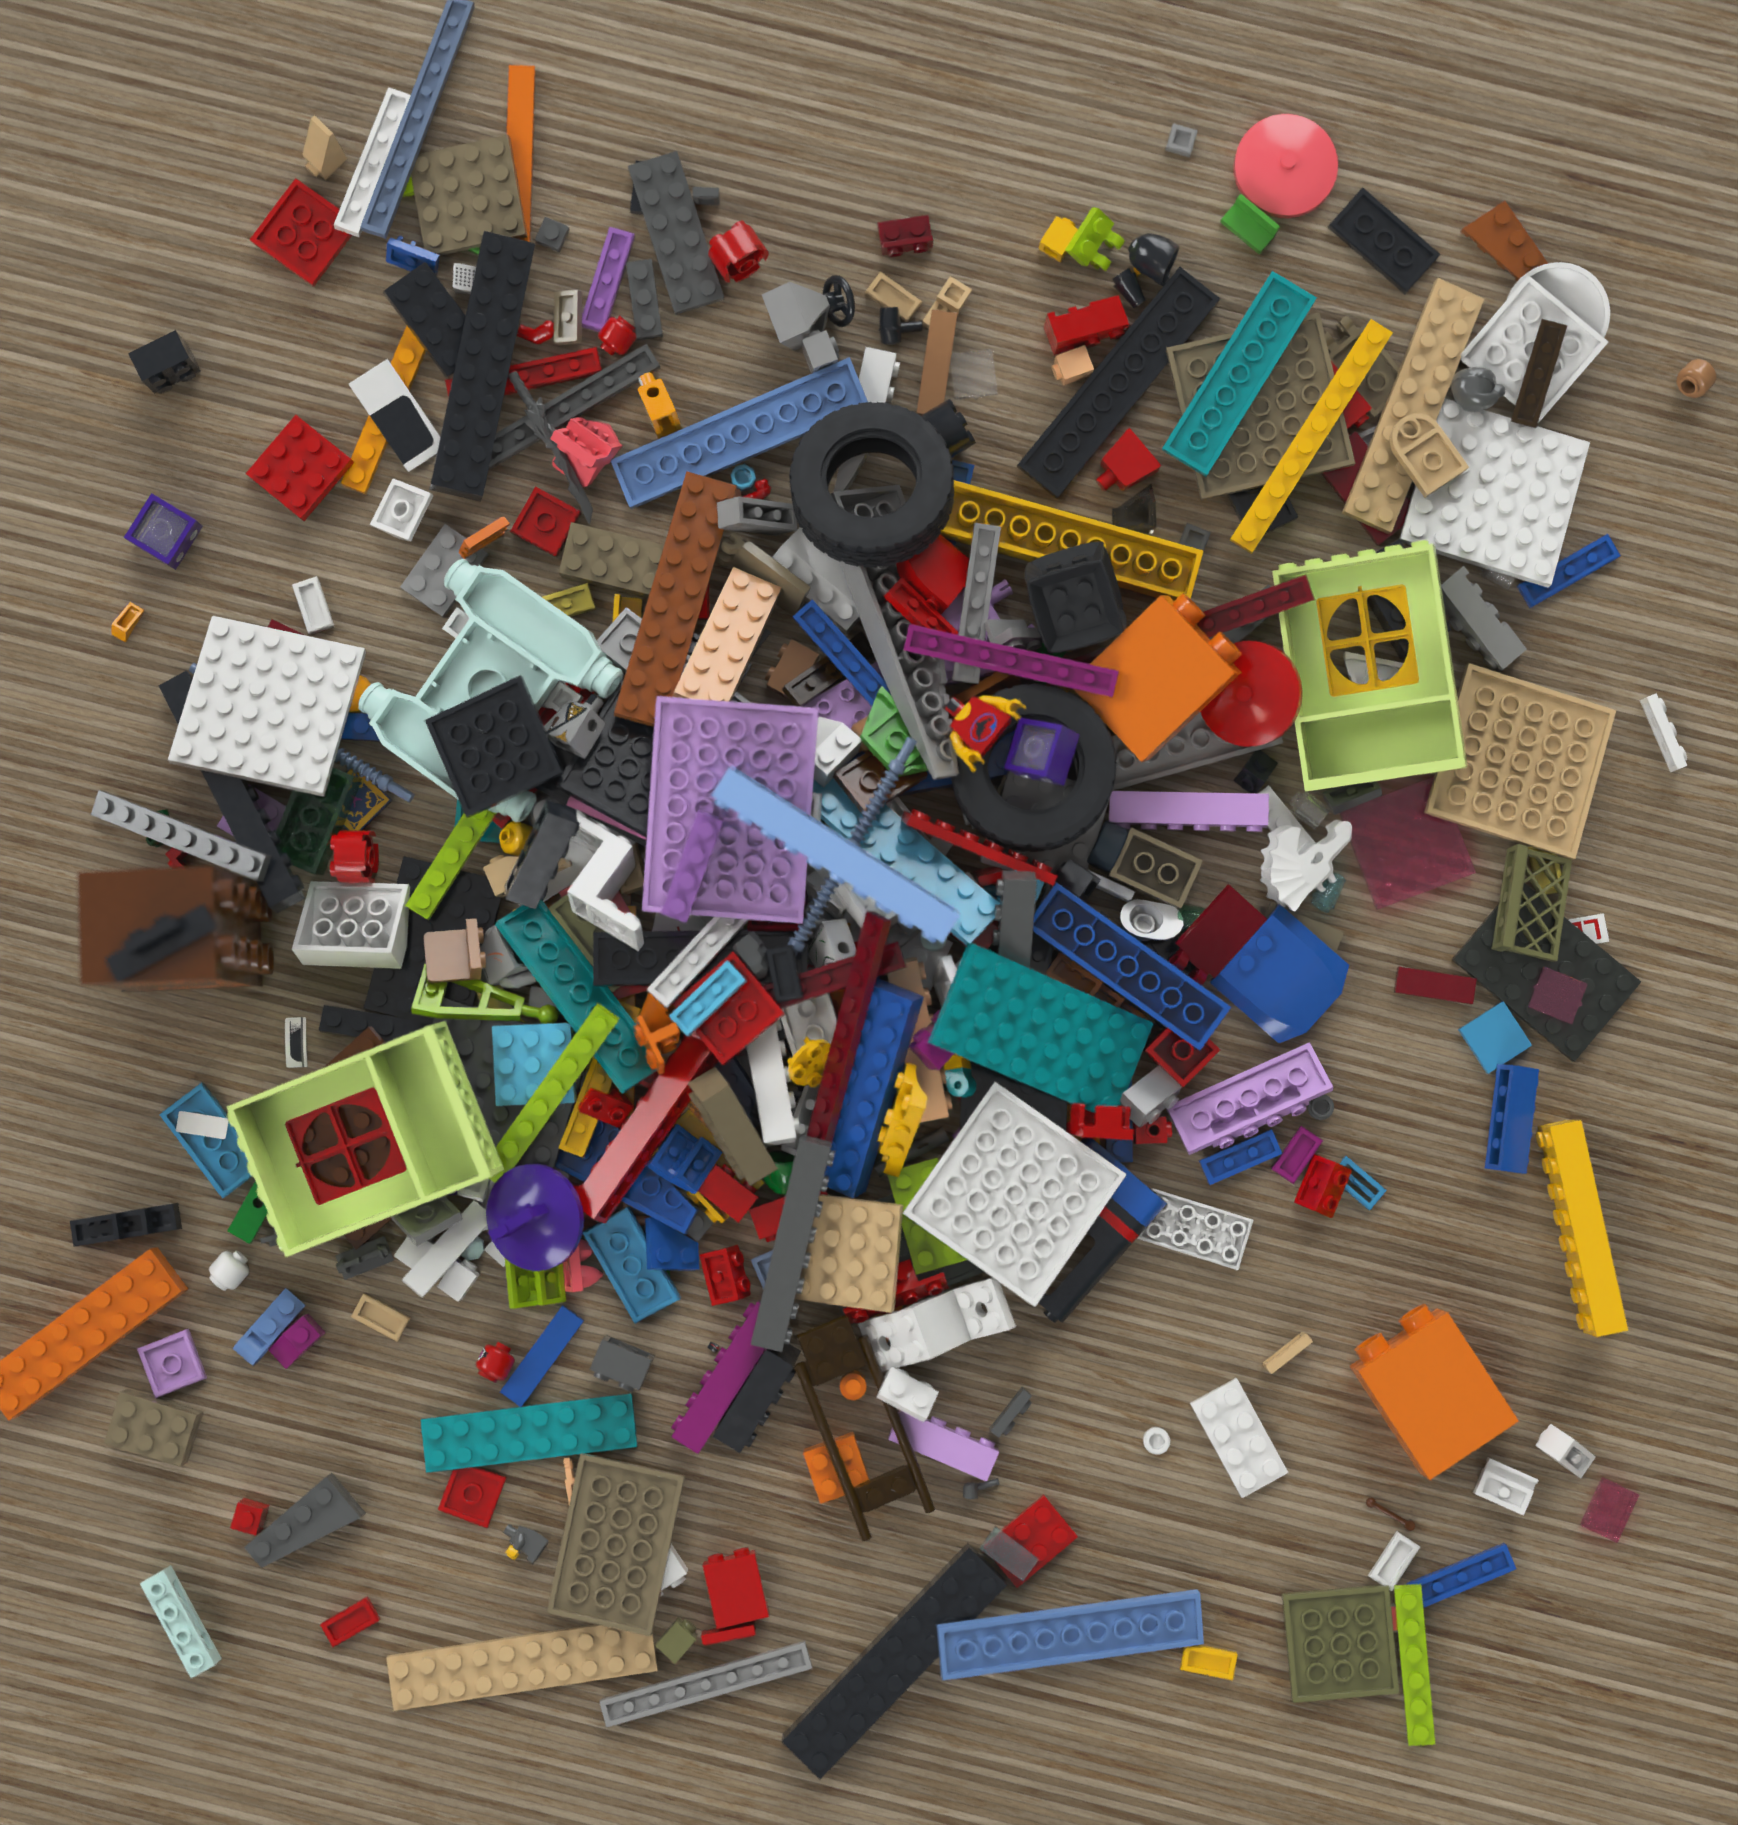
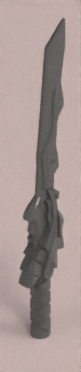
M516 371L508 375V378L528 410H524L528 417L524 422L535 432L534 435L543 440L546 448L553 451L556 457L553 462L564 472L570 483L568 490L580 504L590 525L593 507L566 454L559 450L557 444L550 439L556 429L553 424L550 425L545 419L546 408L542 398L540 397L535 402Z

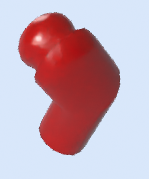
M545 321L535 329L521 324L517 336L540 345L554 336V323L552 321Z
M764 478L756 481L755 488L757 490L742 497L765 499L771 493V486H769L768 480Z

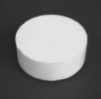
M1152 1427L1145 1432L1143 1444L1148 1452L1155 1455L1163 1454L1170 1446V1437L1164 1429Z

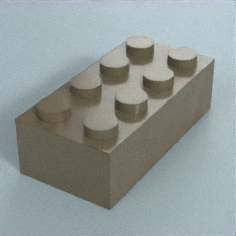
M571 522L558 573L564 579L584 584L588 583V585L648 599L664 544Z
M716 1067L688 1083L692 1090L688 1094L695 1107L698 1108L703 1121L708 1129L711 1130L714 1140L719 1148L722 1149L727 1162L740 1180L745 1178L751 1186L777 1169L730 1085Z

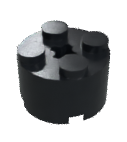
M950 399L922 415L924 420L929 421L937 429V433L941 434L950 451L951 458L976 444L970 431L965 429V426L968 424L960 411L957 413Z

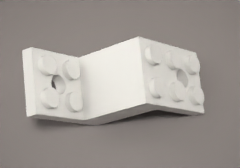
M575 809L580 826L576 836H571L570 839L591 851L594 855L567 891L572 912L639 951L644 944L640 920L629 912L624 914L619 911L618 907L611 902L636 867L632 844L621 835L616 837L611 834L609 829L599 822L594 824L589 821L584 813Z
M993 1277L945 1290L938 1295L928 1297L902 1310L873 1317L863 1323H858L862 1336L868 1335L882 1372L889 1370L891 1367L898 1368L932 1359L972 1339L1000 1333L1016 1327L1001 1284ZM982 1303L986 1305L987 1313L983 1311ZM886 1337L890 1340L891 1347L887 1344Z

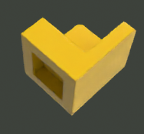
M615 593L613 621L626 607L641 618L642 599L621 597L620 594Z

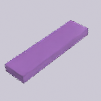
M609 227L582 314V327L599 332L610 318L635 238L633 233Z

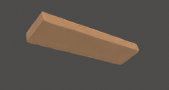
M932 309L917 414L923 415L945 400L958 313Z

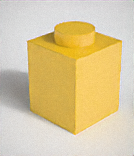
M1056 216L1041 239L1039 250L1061 262L1067 253L1065 249L1078 230L1075 223L1068 218L1063 217L1061 219Z

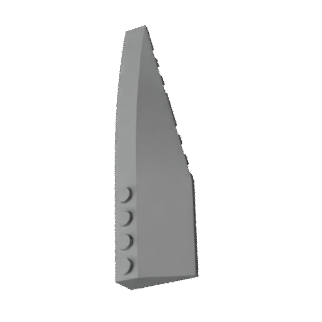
M900 485L835 491L831 494L834 501L841 508L862 517L884 516L896 511L906 503ZM841 561L844 575L874 656L911 738L917 741L916 747L934 780L957 776L959 774L957 756L950 739L952 719H949L948 712L944 709L949 702V694H946L945 691L947 678L944 659L904 651L908 628L911 623L883 597L900 580L897 566L857 567Z

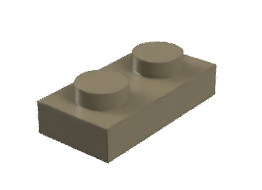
M579 290L554 292V343L557 345L582 343V292Z

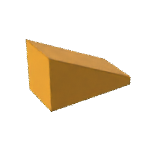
M130 602L111 624L112 635L126 643L144 613V609Z

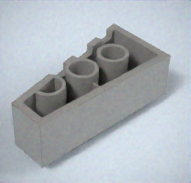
M1462 566L1441 584L1445 614L1450 618L1448 620L1450 625L1456 631H1461L1466 636L1468 646L1474 651L1478 650L1484 657V664L1490 670H1495L1499 673L1526 651L1527 648L1508 623L1504 621L1500 623L1498 620L1500 618L1498 610L1493 604L1484 602L1481 594L1483 592L1477 583L1473 584L1468 581L1465 576L1469 572Z

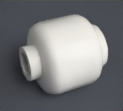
M237 1250L234 1253L229 1251L222 1252L209 1267L211 1274L209 1279L224 1291L236 1289L249 1274V1268L246 1265L248 1259Z

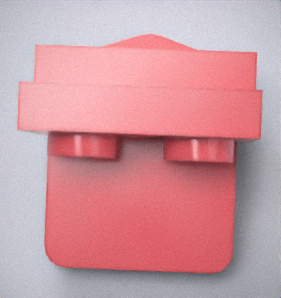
M583 417L570 419L566 428L555 430L550 438L557 444V448L566 454L582 487L590 486L603 467L611 462L623 446L619 443V439L610 424L592 420L587 421ZM552 461L553 467L564 474V472L561 469H559L556 466V464Z

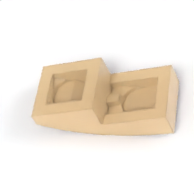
M950 276L937 295L933 306L923 319V326L929 329L932 309L959 314L972 289Z

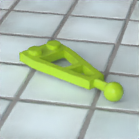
M424 964L412 1005L413 1014L437 1019L520 1021L521 1015L538 1018L542 1024L556 1023L559 1017V1012L553 1005L547 1004L541 1008L524 1005L525 998L480 980L453 982L482 994L478 1008L441 1007L448 982L430 983L427 980L426 964ZM490 998L514 1006V1009L488 1008Z

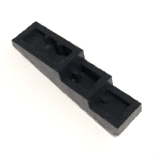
M178 1203L70 1221L73 1247L182 1229Z

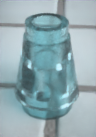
M1333 873L1336 879L1334 883H1330L1327 879L1322 884L1326 889L1323 893L1316 890L1312 894L1313 899L1311 903L1322 912L1329 913L1331 909L1335 908L1346 882L1345 878L1337 873Z

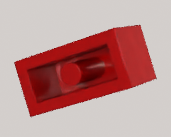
M717 1164L706 1177L698 1192L739 1223L759 1196L755 1194L758 1189L753 1185L750 1186L746 1180L743 1183L739 1182L734 1178L736 1175L735 1171L726 1164H723L722 1167Z

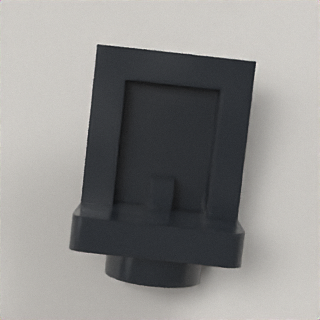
M1261 750L1254 751L1242 770L1235 777L1234 782L1249 793L1256 794L1265 784L1278 765V762Z

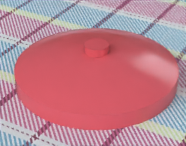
M1292 114L1270 116L1252 126L1243 136L1234 159V176L1241 194L1266 215L1276 218H1295L1315 210L1328 197L1338 172L1337 153L1327 133L1315 122Z

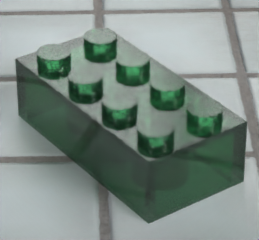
M333 767L324 797L295 790L292 791L276 832L282 841L279 847L282 853L286 852L289 855L293 866L314 875L324 876L334 851L330 845L331 836L337 835L342 830L362 778Z

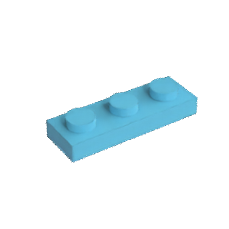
M726 961L669 1017L686 1036H690L747 980L729 961Z

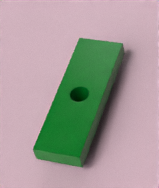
M256 1181L227 1232L249 1244H252L267 1218L268 1212L264 1202L262 1207H258L256 1204V1200L259 1198Z

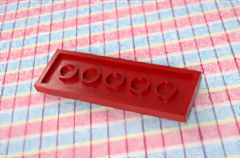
M912 809L911 813L904 811L901 821L906 825L1014 870L1035 872L1036 879L1054 886L1057 875L1051 872L1052 867L1035 859L1032 860V863L1027 862L1028 857L1011 849H1009L1008 853L1003 852L1004 847L987 839L984 840V843L979 842L980 837L961 829L960 833L954 831V826L937 819L933 823L930 821V816L918 810Z

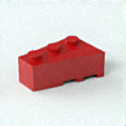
M1117 295L1090 302L1089 306L1078 310L1076 306L1067 309L1068 313L1056 316L1055 312L1047 313L1044 330L1053 355L1056 356L1084 345L1086 348L1094 347L1101 343L1100 340L1110 337V340L1120 338L1127 331L1129 322L1120 297Z

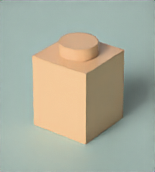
M1085 345L1056 355L1054 365H1052L1056 380L1060 379L1063 386L1090 377L1094 371Z

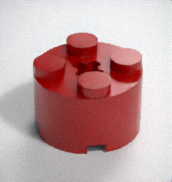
M742 220L736 222L723 235L717 234L709 241L711 247L708 256L727 283H730V279L739 282L748 278L760 268L758 263L763 258L766 261L769 255L768 250L753 228Z
M340 830L337 835L331 836L330 845L331 849L334 850V861L330 863L331 877H336L340 883H373L375 881L371 876L372 873L378 872L379 846L378 843H373L372 837H376L374 831Z

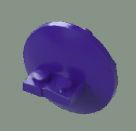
M525 1164L507 1171L494 1184L487 1201L486 1220L489 1230L488 1234L498 1251L509 1262L520 1268L542 1271L556 1267L573 1254L580 1242L584 1224L583 1207L580 1198L570 1181L560 1172L549 1166Z

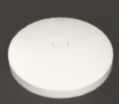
M1556 262L1538 266L1522 276L1513 286L1507 297L1508 299L1529 275L1603 338L1608 330L1610 305L1605 289L1593 274L1574 264Z

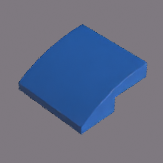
M676 1124L672 1127L647 1167L676 1186L695 1194L723 1152L705 1138L700 1137L697 1139L680 1125Z

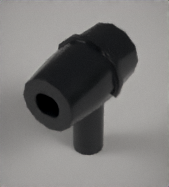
M898 307L880 308L878 329L880 331L881 343L885 345L900 343L901 333L922 331V321L901 323Z

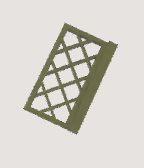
M1521 844L1507 848L1492 950L1500 952L1510 951L1552 962L1558 960L1572 864L1571 859L1528 849V846ZM1528 856L1535 858L1541 867L1531 873L1527 866ZM1553 863L1563 865L1562 876L1557 879L1549 869V866ZM1541 871H1544L1551 882L1543 889L1534 877ZM1528 880L1537 891L1529 899L1523 891V885ZM1554 886L1559 894L1558 901L1554 904L1550 902L1545 894V891ZM1538 896L1541 897L1547 907L1540 914L1537 913L1531 904V901ZM1524 906L1527 907L1533 916L1525 924L1519 916V911ZM1550 911L1555 919V924L1548 930L1541 917ZM1535 921L1543 932L1536 939L1533 938L1527 929ZM1520 931L1523 932L1529 941V944L1525 947L1515 946L1516 934ZM1544 937L1551 944L1550 954L1542 952L1537 944Z

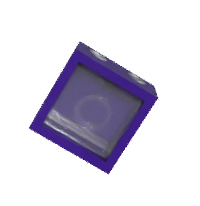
M151 493L124 538L176 570L203 526L194 518Z
M1020 718L1004 769L1022 778L1064 786L1079 734L1063 725Z

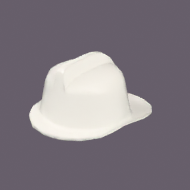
M1136 899L1126 903L1120 912V921L1123 927L1138 941H1149L1152 939L1168 940L1179 934L1183 927V917L1180 911L1168 904Z

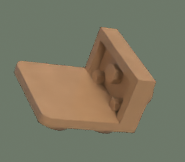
M477 918L466 919V929L425 933L427 980L430 983L481 979V968H486L485 952H480L479 944L484 943L483 927L478 928Z

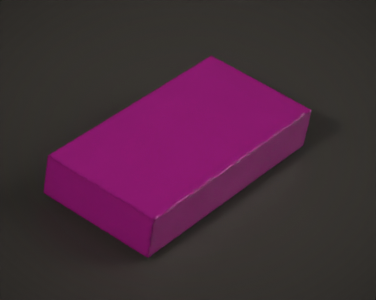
M1299 1126L1282 1151V1154L1271 1167V1170L1294 1184L1323 1140L1304 1127Z

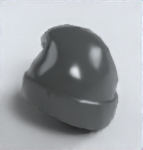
M1473 367L1460 370L1453 376L1451 381L1454 400L1465 411L1479 412L1488 409L1505 395V387L1502 384H1497L1495 374L1486 368Z

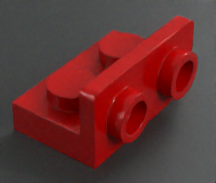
M1314 1154L1294 1203L1332 1218L1352 1170Z
M738 1245L699 1254L712 1306L737 1301L751 1295L750 1281L746 1276L743 1265L744 1257Z

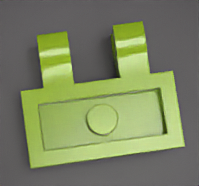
M1092 207L1065 251L1081 266H1088L1090 263L1096 270H1099L1101 267L1106 271L1111 261L1098 253L1097 250L1102 242L1111 249L1115 246L1120 250L1125 240L1117 233L1111 231L1114 222L1099 208Z

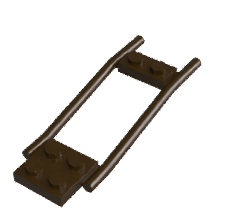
M846 1315L796 1335L806 1361L796 1363L794 1367L862 1541L872 1538L863 1514L864 1512L867 1513L915 1492V1490L919 1494L925 1513L935 1511L930 1493L897 1408L882 1401L907 1465L897 1467L853 1487L813 1386L815 1385L819 1386L868 1364L879 1392L885 1378L868 1335H863L856 1339Z

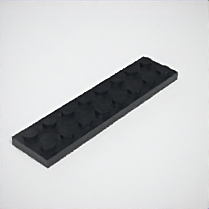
M740 930L690 985H695L721 961L734 952L733 946L753 931ZM643 931L644 944L639 951L607 932H593L594 987L650 986L700 931ZM754 931L762 940L767 950L787 946L790 938L796 936L794 931ZM804 941L805 947L803 951L798 952L796 955L799 974L807 972V941ZM770 968L766 977L758 979L761 984L772 983Z

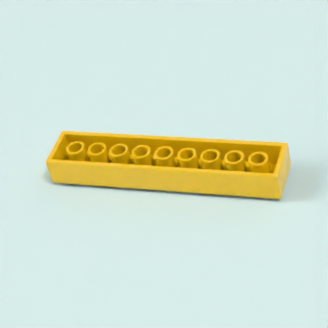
M954 480V503L952 512L949 514V520L944 530H941L943 537L971 545L975 523L1000 526L997 553L1028 562L1081 544L1103 542L1120 588L1156 598L1166 595L1170 596L1173 601L1184 593L1191 599L1203 550Z

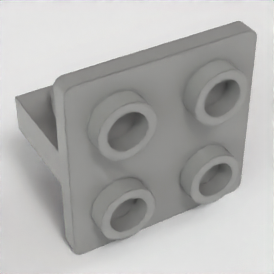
M988 619L984 622L988 638L992 643L1032 652L1042 647L1043 640L1039 629L1027 628L1024 620Z

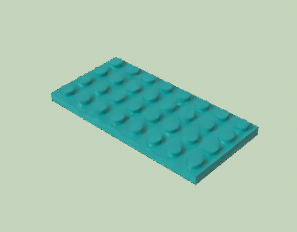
M968 943L928 1043L1071 1104H1085L1086 1110L1095 1113L1097 1105L1118 1107V1105L1122 1104L1120 1099L1129 1087L1154 1023L980 946Z

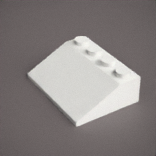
M799 528L778 549L772 558L811 587L805 601L809 603L813 599L838 629L845 635H848L860 621V616L841 563L829 557L827 553L824 554L817 549L813 542H810L802 532L803 528Z
M310 881L292 947L293 952L302 965L401 969L407 948L409 908L405 905L410 899L409 884Z

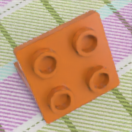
M642 1015L636 1017L634 1036L639 1046L644 1045L647 1055L645 1058L651 1070L656 1069L660 1075L664 1073L665 1066L660 1052L666 1054L676 1048L675 1044L679 1043L680 1031L674 1022L650 1033Z

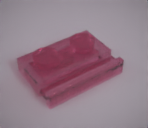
M1602 1477L1580 1525L1618 1543L1639 1494Z

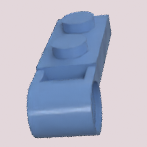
M285 1288L235 1344L233 1350L254 1366L306 1305Z

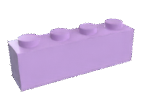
M899 1410V1416L914 1451L987 1482L999 1453L998 1448L994 1447L995 1442L981 1437L980 1440L970 1437L971 1432L960 1427H956L955 1430L945 1426L947 1422L940 1418L932 1416L931 1420L926 1419L922 1422ZM892 1427L888 1440L899 1444Z

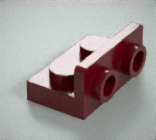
M928 215L877 222L882 255L899 257L903 255V252L913 251L919 254L929 251V248H933V236Z

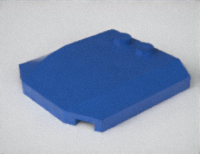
M1278 904L1269 914L1266 922L1209 983L1275 1041L1281 1043L1306 1033L1342 994L1349 964L1283 906Z

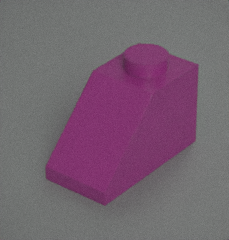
M308 1313L284 1332L270 1347L269 1351L285 1369H288L326 1332Z

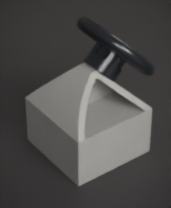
M832 275L826 280L822 294L792 282L762 294L779 342L794 351L803 347L802 339H805L807 334L816 330L824 331L827 317L837 327H846L851 323L855 314V299L849 283L839 275ZM832 285H834V291L830 292ZM842 289H843L844 292H845L846 299H847V304H846L845 301H844V297H843V295H842ZM842 311L846 316L841 320L835 315V312Z

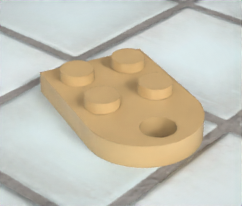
M1419 413L1409 414L1400 419L1392 429L1390 435L1391 450L1424 498L1469 468L1433 418ZM1411 424L1414 426L1415 435L1409 436L1405 434L1403 425Z

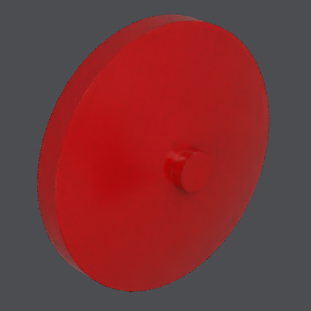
M1261 641L1235 642L1233 644L1242 655L1233 664L1241 673L1201 711V715L1211 731L1228 743L1244 747L1268 744L1285 734L1299 714L1302 703L1300 675L1291 659L1279 648Z

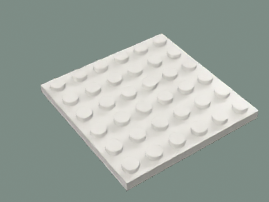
M1445 398L1436 422L1469 468L1426 498H1424L1417 486H1414L1400 536L1401 542L1412 546V542L1427 540L1429 544H1433L1436 547V554L1549 588L1554 578L1590 442L1538 426L1533 428L1511 422L1509 417L1486 410L1479 412L1465 411L1455 401Z
M212 616L168 757L169 763L324 797L365 658V648Z
M994 1082L903 1214L1035 1307L1127 1174L1001 1085Z

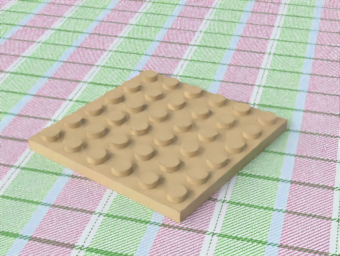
M1468 663L1465 666L1457 694L1468 767L1435 772L1424 813L1567 859H1576L1616 710Z

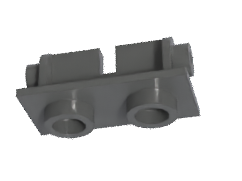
M385 1236L363 1244L357 1250L353 1248L335 1255L338 1262L336 1263V1268L339 1273H342L344 1280L394 1261Z

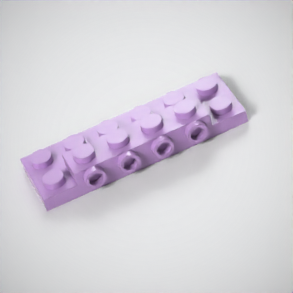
M1309 1042L1178 1101L1171 1109H1167V1112L1190 1155L1211 1145L1213 1148L1218 1145L1220 1148L1229 1147L1235 1142L1234 1138L1241 1135H1244L1245 1138L1251 1137L1259 1131V1127L1265 1124L1273 1127L1282 1122L1283 1116L1290 1113L1292 1116L1300 1115L1307 1110L1306 1106L1309 1105V1101L1333 1091V1086Z

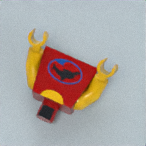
M983 695L979 698L973 696L966 705L955 697L947 703L944 709L955 717L950 724V729L952 730L950 739L955 753L966 762L971 771H976L973 766L975 762L981 761L982 764L985 763L983 757L1012 722L1011 716L1016 720L1021 718L1016 711L1019 708L1026 709V706L1019 700H1008L1002 697Z

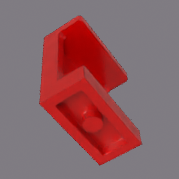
M749 1547L739 1548L733 1551V1555L723 1557V1553L708 1556V1561L703 1563L704 1575L717 1629L769 1617L770 1611L768 1602L765 1599L756 1559V1550L749 1551Z

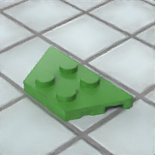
M882 686L877 692L860 738L862 743L889 771L888 765L890 761L896 759L907 737L911 736L892 696ZM916 745L904 764L906 769L898 777L928 771Z

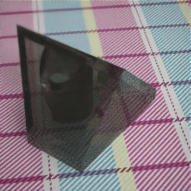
M1152 483L1118 508H1112V525L1143 534L1154 533L1156 529V500Z

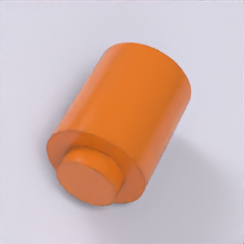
M854 1370L841 1377L840 1391L845 1398L857 1400L865 1394L866 1379L861 1372Z

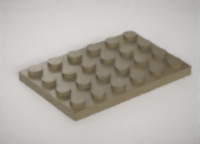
M581 1453L547 1613L651 1636L685 1475Z

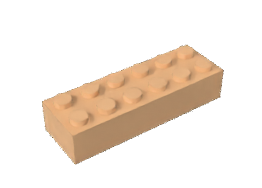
M735 567L732 568L676 686L673 697L732 701L776 606L781 591L780 586Z
M917 957L906 958L907 968L888 974L889 983L924 996L913 1036L920 1029L926 1028L932 1022L931 1017L933 1016V1013L928 1014L927 1006L932 1005L928 987L923 988L922 980L927 979L923 962H918ZM909 1048L905 1064L917 1065L916 1078L920 1088L927 1096L926 1107L920 1123L949 1117L948 1110L953 1108L949 1091L943 1090L942 1084L946 1083L944 1065L939 1070H929Z

